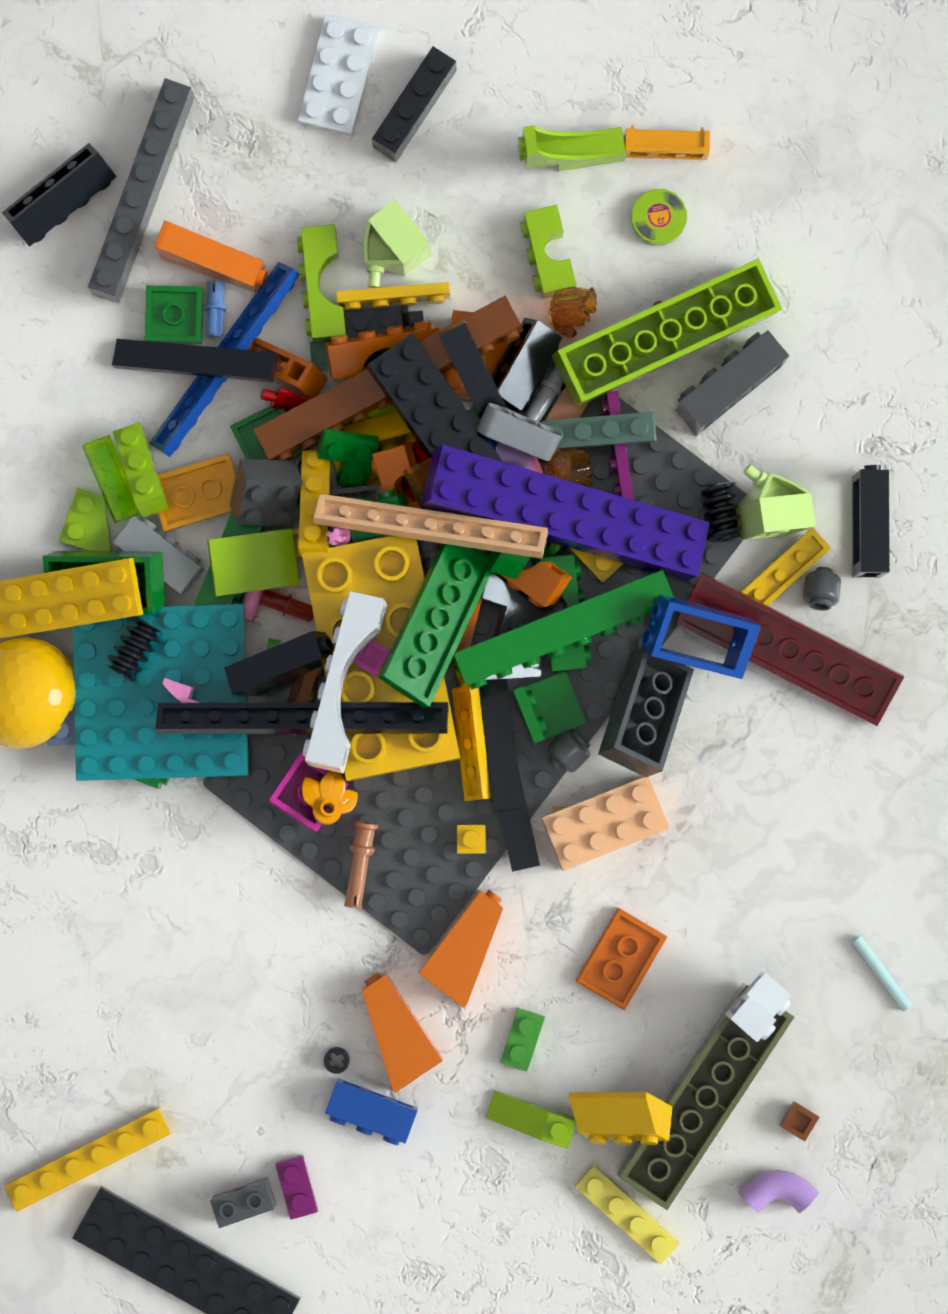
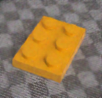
M230 454L158 475L170 508L158 512L165 533L232 512L229 504L236 473Z

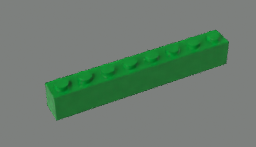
M661 570L454 653L451 663L461 688L469 685L471 690L486 685L485 678L496 674L497 679L513 674L512 668L522 664L525 669L540 663L538 657L548 653L549 657L552 658L565 653L564 647L574 643L577 648L592 642L590 636L600 632L601 637L617 632L616 626L626 622L627 627L644 621L642 615L651 612L652 606L658 601L660 594L674 597L665 574Z

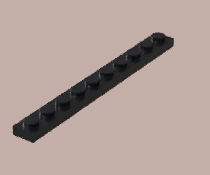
M320 702L158 703L155 730L157 734H312L313 728H310L313 712L318 711ZM341 702V718L345 734H448V702H432L430 707L423 708L415 702Z

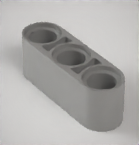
M488 403L477 429L479 433L546 461H551L563 436L561 432L548 425L493 403Z

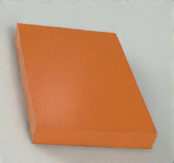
M617 908L575 982L625 1011L667 936L622 909Z

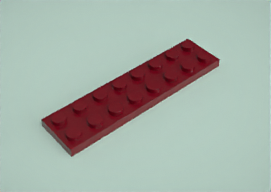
M703 572L700 574L687 599V602L747 617L758 623L761 628L749 659L750 662L875 726H878L904 679L903 674ZM680 612L676 620V624L727 650L736 626Z

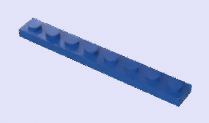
M278 262L264 281L263 286L256 292L218 347L247 350L253 340L261 333L263 326L271 315L277 311L285 295L294 287L295 281L300 274L293 268ZM197 376L149 444L171 457L174 451L180 447L181 441L189 430L197 423L199 416L206 406L212 402L218 389L228 378Z

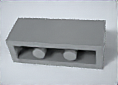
M133 516L113 543L123 551L162 552L164 582L184 596L204 570L198 565L201 559L189 550L185 554L178 550L176 547L179 543L166 533L163 537L154 531L157 526L147 518L142 517L139 520Z

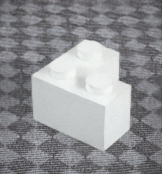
M761 971L725 1015L756 1042L761 1038L766 1040L776 1028L773 1025L776 1021L774 1016L776 1014L781 1016L791 1004L788 1000L792 995L766 972Z

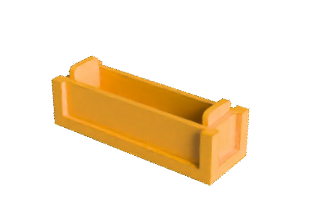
M631 125V128H626L624 135L625 158L707 160L710 153V131H704V127H701L700 131L634 129V125Z

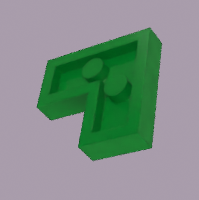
M323 429L316 453L318 459L341 462L336 477L338 485L365 489L372 468V454L377 452L380 442L378 436Z

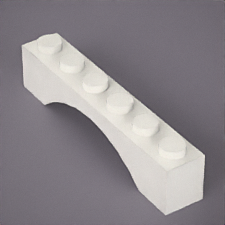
M350 591L348 599H344L340 609V616H343L341 627H336L334 631L333 644H336L333 655L329 654L325 666L328 676L326 683H321L318 692V700H321L318 711L313 712L310 728H313L311 740L307 739L303 748V756L306 757L305 761L309 766L344 774L351 744L345 734L341 718L343 683L348 669L357 654L381 632L387 610V604L383 598Z

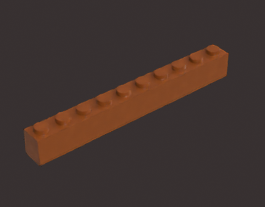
M503 296L419 342L443 375V373L451 369L456 371V368L438 333L465 321L481 356L484 357L495 350L494 346L504 341L505 344H508L520 337L519 333L524 330L507 297ZM366 369L255 428L254 431L269 460L289 461L294 457V452L302 448L306 451L317 446L323 429L343 431V426L351 422L358 424L369 417L368 413L377 408L379 411H382L392 406V404Z

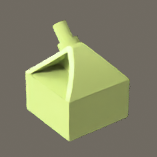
M395 199L368 219L364 235V261L367 266V272L370 273L368 287L379 288L380 276L384 274V271L406 276L431 256L430 242Z
M751 464L744 469L743 473L753 481L754 488L739 503V507L735 509L736 515H740V519L737 520L738 526L742 527V530L739 531V536L742 538L740 541L789 536L816 527L812 498L809 491L774 473L766 474L764 471L760 472Z

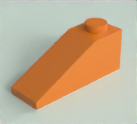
M255 338L247 349L275 352L278 355L274 381L292 392L314 398L320 393L328 379L313 363L259 338Z

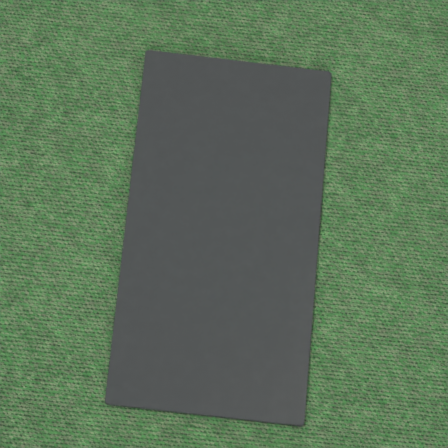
M553 357L545 368L543 378L532 391L529 403L523 407L522 411L508 407L507 409L523 416L525 415L542 388L540 384L544 379L547 380L556 365ZM565 383L560 388L562 391L566 387ZM606 393L590 400L580 418L603 416L601 401L606 400ZM555 396L540 423L546 420L559 397ZM619 398L621 414L639 413ZM656 426V442L626 444L635 501L712 522V520L704 518V514L711 509L703 508L702 503L710 498L702 497L701 491L708 488L706 486L711 484L730 482L728 479L658 426ZM612 445L561 449L553 463L537 457L543 474L614 494L613 484H617L618 481L617 474L611 473L609 456H614ZM737 486L728 489L729 492L737 493V496L731 499L730 503L739 504L747 495ZM736 510L731 511L732 514L736 515ZM737 520L733 522V525L738 526ZM708 530L707 536L714 532ZM739 531L735 533L736 537H740ZM706 537L698 577L684 581L665 575L673 597L687 601L700 574L703 572L715 578L742 541L739 539L714 543L708 541ZM417 540V542H418V547H419V552H420V555H421V547H420V544H419V540ZM561 546L559 551L551 557L574 554L568 547ZM574 555V560H575V561H580V560ZM530 557L532 565L538 564L540 558ZM580 561L582 578H577L578 590L583 589L584 601L656 572L623 564L602 584ZM422 563L423 572H424V578H425V577H426V572H425L424 564ZM499 574V575H496L497 577H499L502 581H504V582L506 583L507 579H505V578H504L503 576H501L500 574ZM516 591L528 600L529 596L523 591ZM560 598L553 606L542 608L536 606L547 616L566 609L565 604ZM482 600L471 646L475 642H483L493 638L502 608L501 605ZM673 611L662 646L678 626L676 620L680 614L679 611ZM651 612L642 615L644 621L627 627L626 622L617 625L618 631L601 637L600 632L590 636L592 642L584 645H589L591 662L586 663L587 668L565 671L586 721L584 725L569 731L572 733L576 730L588 743L612 712L629 655L642 648V636L649 627L652 618ZM548 653L540 677L507 679L516 759L530 819L567 772L566 769H563L561 772L558 771L549 761L552 756L549 753L548 747L559 735L533 744L513 694V690L526 687L561 673H551ZM450 662L444 678L457 738L452 689L459 688L461 685L459 681H455L456 673ZM324 665L320 676L315 679L313 685L314 696L311 702H321V700H318V692L321 683H326ZM294 680L280 686L278 691H272V695L264 703L287 702ZM248 734L249 776L206 777L203 781L204 787L345 896L353 855L349 849L350 844H353L355 826H353V821L379 824L378 829L374 832L372 845L375 851L372 856H369L362 909L422 955L427 954L507 850L499 811L494 812L492 791L490 799L464 801L460 760L351 782L346 781L345 772L344 774L341 773L344 781L348 783L345 790H352L358 794L356 806L351 812L341 814L335 823L330 825L322 824L319 830L313 833L267 802L296 756L300 752L303 753L305 741L307 739L311 740L312 734H296V736L290 734ZM457 825H485L486 853L457 854Z

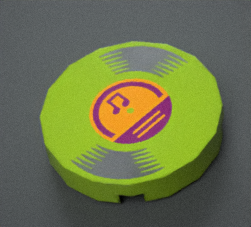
M652 189L643 193L636 200L631 212V224L635 233L652 245H666L675 241L683 232L687 222V210L683 201L675 193L666 189Z

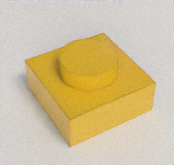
M457 825V854L486 853L485 825Z

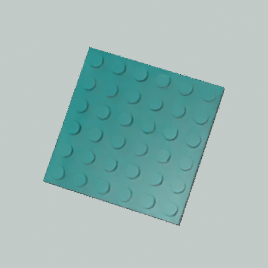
M244 604L161 607V610L154 614L138 615L137 617L161 631L157 632V635L162 641L160 643L151 641L155 652H144L149 661H138L143 670L142 672L132 671L136 677L135 682L128 680L109 668L108 666H111L112 663L107 658L108 655L118 656V653L113 648L115 645L124 647L125 644L120 639L121 635L131 636L126 627H137V624L132 619L133 616L73 626V663L76 691L74 703L76 781L249 776L248 734H157L155 730L158 703H181L162 684L164 678L195 688L192 700L201 703H247V696L232 695L224 667L246 659Z

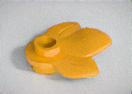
M329 771L321 779V782L305 777L302 782L303 800L313 808V815L321 824L330 825L335 823L341 814L351 812L356 806L358 794L352 790H345V781L341 773ZM323 806L331 807L332 813H326L323 810Z

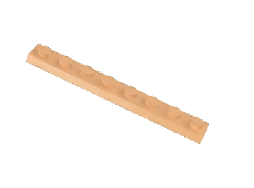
M326 494L319 495L313 517L314 524L541 559L543 558L548 536V528Z

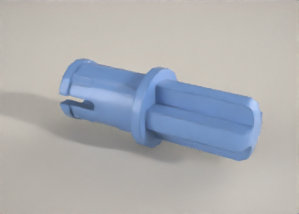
M215 280V284H213V281L207 282V305L204 306V310L207 312L206 335L218 338L223 335V313L226 312L227 308L224 306L225 282Z

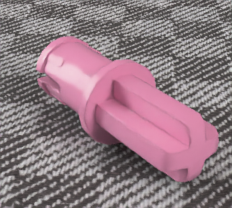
M331 527L326 533V536L329 537L328 543L334 546L346 545L352 540L349 529Z

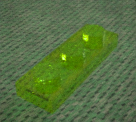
M110 435L84 443L82 448L114 523L139 515L140 512L135 505L125 470Z

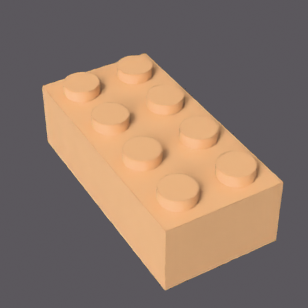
M649 777L639 778L541 817L562 871L669 829Z

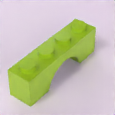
M335 224L301 227L302 236L297 237L298 253H304L305 264H299L301 281H306L307 291L302 292L304 308H309L310 319H305L307 336H312L314 343L331 342V337L347 335L343 307L328 301L319 288L323 270L328 264L339 258Z

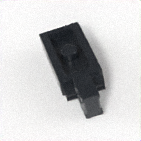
M408 306L345 311L348 339L359 337L358 333L362 331L375 330V334L386 332V328L390 326L402 325L403 329L414 326L413 323L424 321L423 311L408 312Z

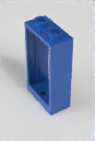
M660 594L658 601L652 606V618L649 627L642 636V649L653 657L743 679L761 626L747 617ZM674 610L736 626L724 664L661 648Z

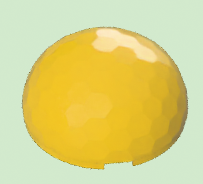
M16 637L0 642L1 746L24 749L47 741L62 728L60 725L63 723L68 712L72 711L74 707L76 691L73 666L60 649L45 640L32 637Z

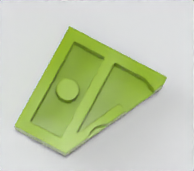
M77 488L59 541L86 551H112L109 537V522L107 521L106 498Z

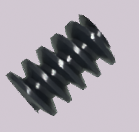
M736 482L711 484L706 486L708 488L701 491L702 497L710 498L702 503L703 508L711 509L704 514L705 519L712 520L709 523L708 530L714 533L707 536V540L710 542L720 543L742 539L735 536V533L742 530V527L733 525V522L740 519V515H735L731 512L738 508L739 504L730 503V500L735 498L737 493L728 491L729 488L736 485Z
M137 616L132 618L137 627H126L131 636H120V639L125 644L124 647L118 645L113 647L118 656H107L112 663L108 667L132 682L136 681L132 671L142 672L143 670L138 661H149L144 652H155L151 641L157 643L162 641L157 635V632L161 631Z

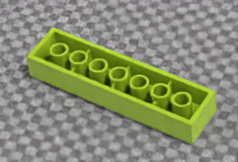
M758 258L559 349L552 357L577 407L765 320L781 311L782 307Z

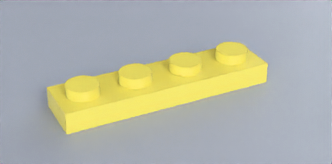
M594 1164L575 1185V1188L660 1265L679 1245V1241Z

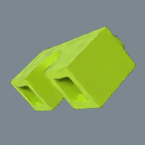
M552 205L524 212V221L520 222L523 238L528 237L531 247L527 248L526 251L529 264H535L537 275H533L536 292L541 291L543 299L575 292L577 285L571 260L556 261L551 259L545 252V247L550 241L563 238L564 231L558 206Z
M140 422L113 431L135 505L142 517L144 518L170 509L162 483L153 464L154 457L148 438Z

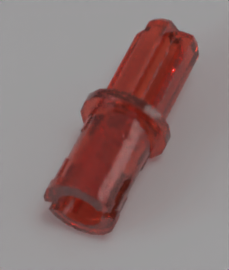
M268 589L264 590L259 603L260 606L282 612V616L288 614L307 622L313 620L312 605L292 598V595L287 597Z

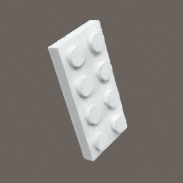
M325 14L298 117L299 124L353 136L379 34V27Z

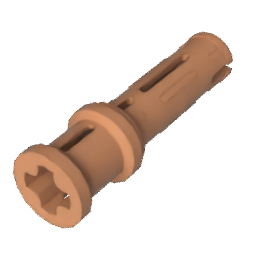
M353 821V826H355L353 844L349 846L350 852L353 855L344 903L345 907L353 908L354 906L356 909H362L369 856H372L375 851L372 845L374 832L378 829L379 824Z

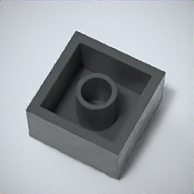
M240 459L229 504L236 525L291 527L302 485V479L295 461Z

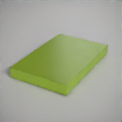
M292 528L207 540L215 596L300 585Z

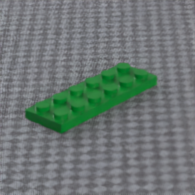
M441 544L380 672L379 679L423 708L430 707L492 573L490 572L489 555L476 548Z

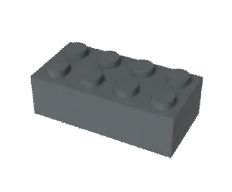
M769 330L762 335L756 332L745 342L746 344L742 347L744 350L740 353L737 349L724 359L719 370L713 367L702 377L697 388L691 385L680 395V398L677 400L679 404L675 411L696 436L785 364L789 354Z
M642 648L630 653L598 755L644 777L662 772L694 669L684 664L653 657Z

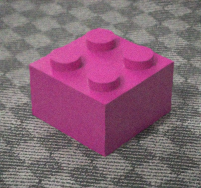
M300 752L267 802L315 833L322 824L315 819L312 811L313 808L303 800L302 782L305 777L321 782V779L329 771L309 766L305 761L306 757ZM323 806V810L326 813L331 812V807Z

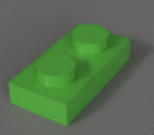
M519 1007L517 1008L500 1063L528 1071L545 1016Z

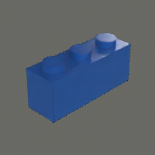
M338 1078L325 1114L330 1115L329 1120L344 1126L346 1122L357 1126L356 1130L361 1133L372 1135L375 1132L383 1135L384 1141L393 1145H399L400 1142L406 1144L418 1107Z

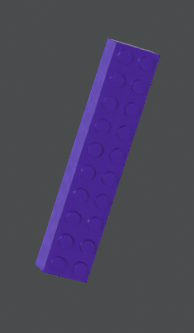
M441 445L433 450L421 506L441 512L548 528L547 542L653 572L663 570L665 575L684 581L696 578L699 575L710 523L446 445Z

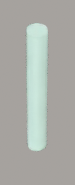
M860 935L854 939L852 943L901 1010L905 1011L910 1008L912 1004Z

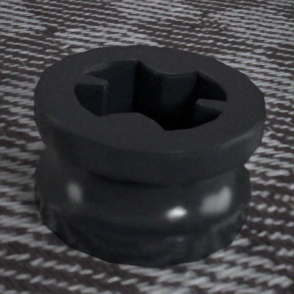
M341 1047L329 1049L324 1057L325 1068L333 1074L344 1072L350 1062L348 1052ZM333 1053L336 1056L342 1054L345 1059L342 1060L344 1065L340 1068L338 1065L332 1067L329 1063L332 1058L329 1056Z

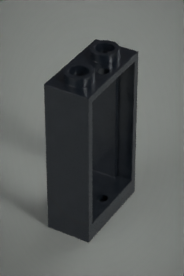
M865 465L864 469H860L852 477V578H881L890 572L889 470H881V465Z

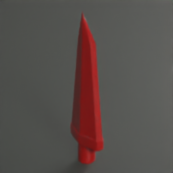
M282 387L277 391L263 388L260 394L261 400L271 402V408L291 410L312 399Z

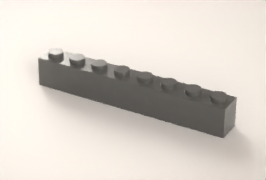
M164 78L88 285L89 290L94 295L116 303L120 302L195 98L192 88L187 85Z

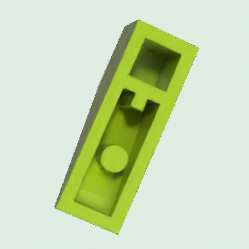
M496 1090L486 1115L487 1119L566 1149L569 1147L576 1126L573 1116Z

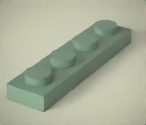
M654 412L541 421V423L563 434L556 450L657 441Z

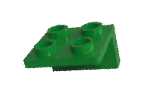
M564 671L526 687L522 686L513 690L533 744L586 723L567 673Z

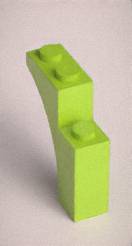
M532 125L523 127L522 136L518 137L519 161H525L526 170L558 165L559 172L623 162L626 156L622 127L583 132H557L544 130Z

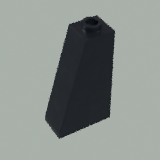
M311 631L224 667L232 695L259 697L326 664L329 654L333 655V643L330 637L326 635V632Z

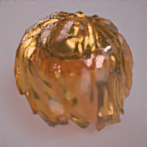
M569 287L553 295L552 300L549 302L548 317L550 325L558 334L567 338H574L577 332L573 326H584L585 319L590 321L589 313H595L597 305V293H595L594 288Z
M572 448L559 451L553 455L551 461L546 463V475L590 488L593 485L591 462L588 459L589 455L583 449Z

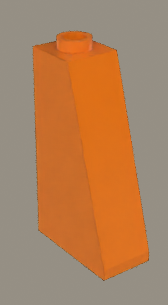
M163 221L154 246L162 260L256 292L258 285L263 286L267 275L263 260L171 222Z
M489 889L486 893L481 890L419 971L421 976L463 1008L468 1004L503 907L499 904L502 899Z
M377 972L364 981L366 987L362 989V993L391 1087L396 1093L441 1063L443 1057L388 974L380 976Z

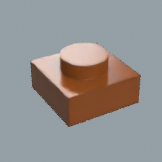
M793 1101L779 1126L805 1142L820 1117Z

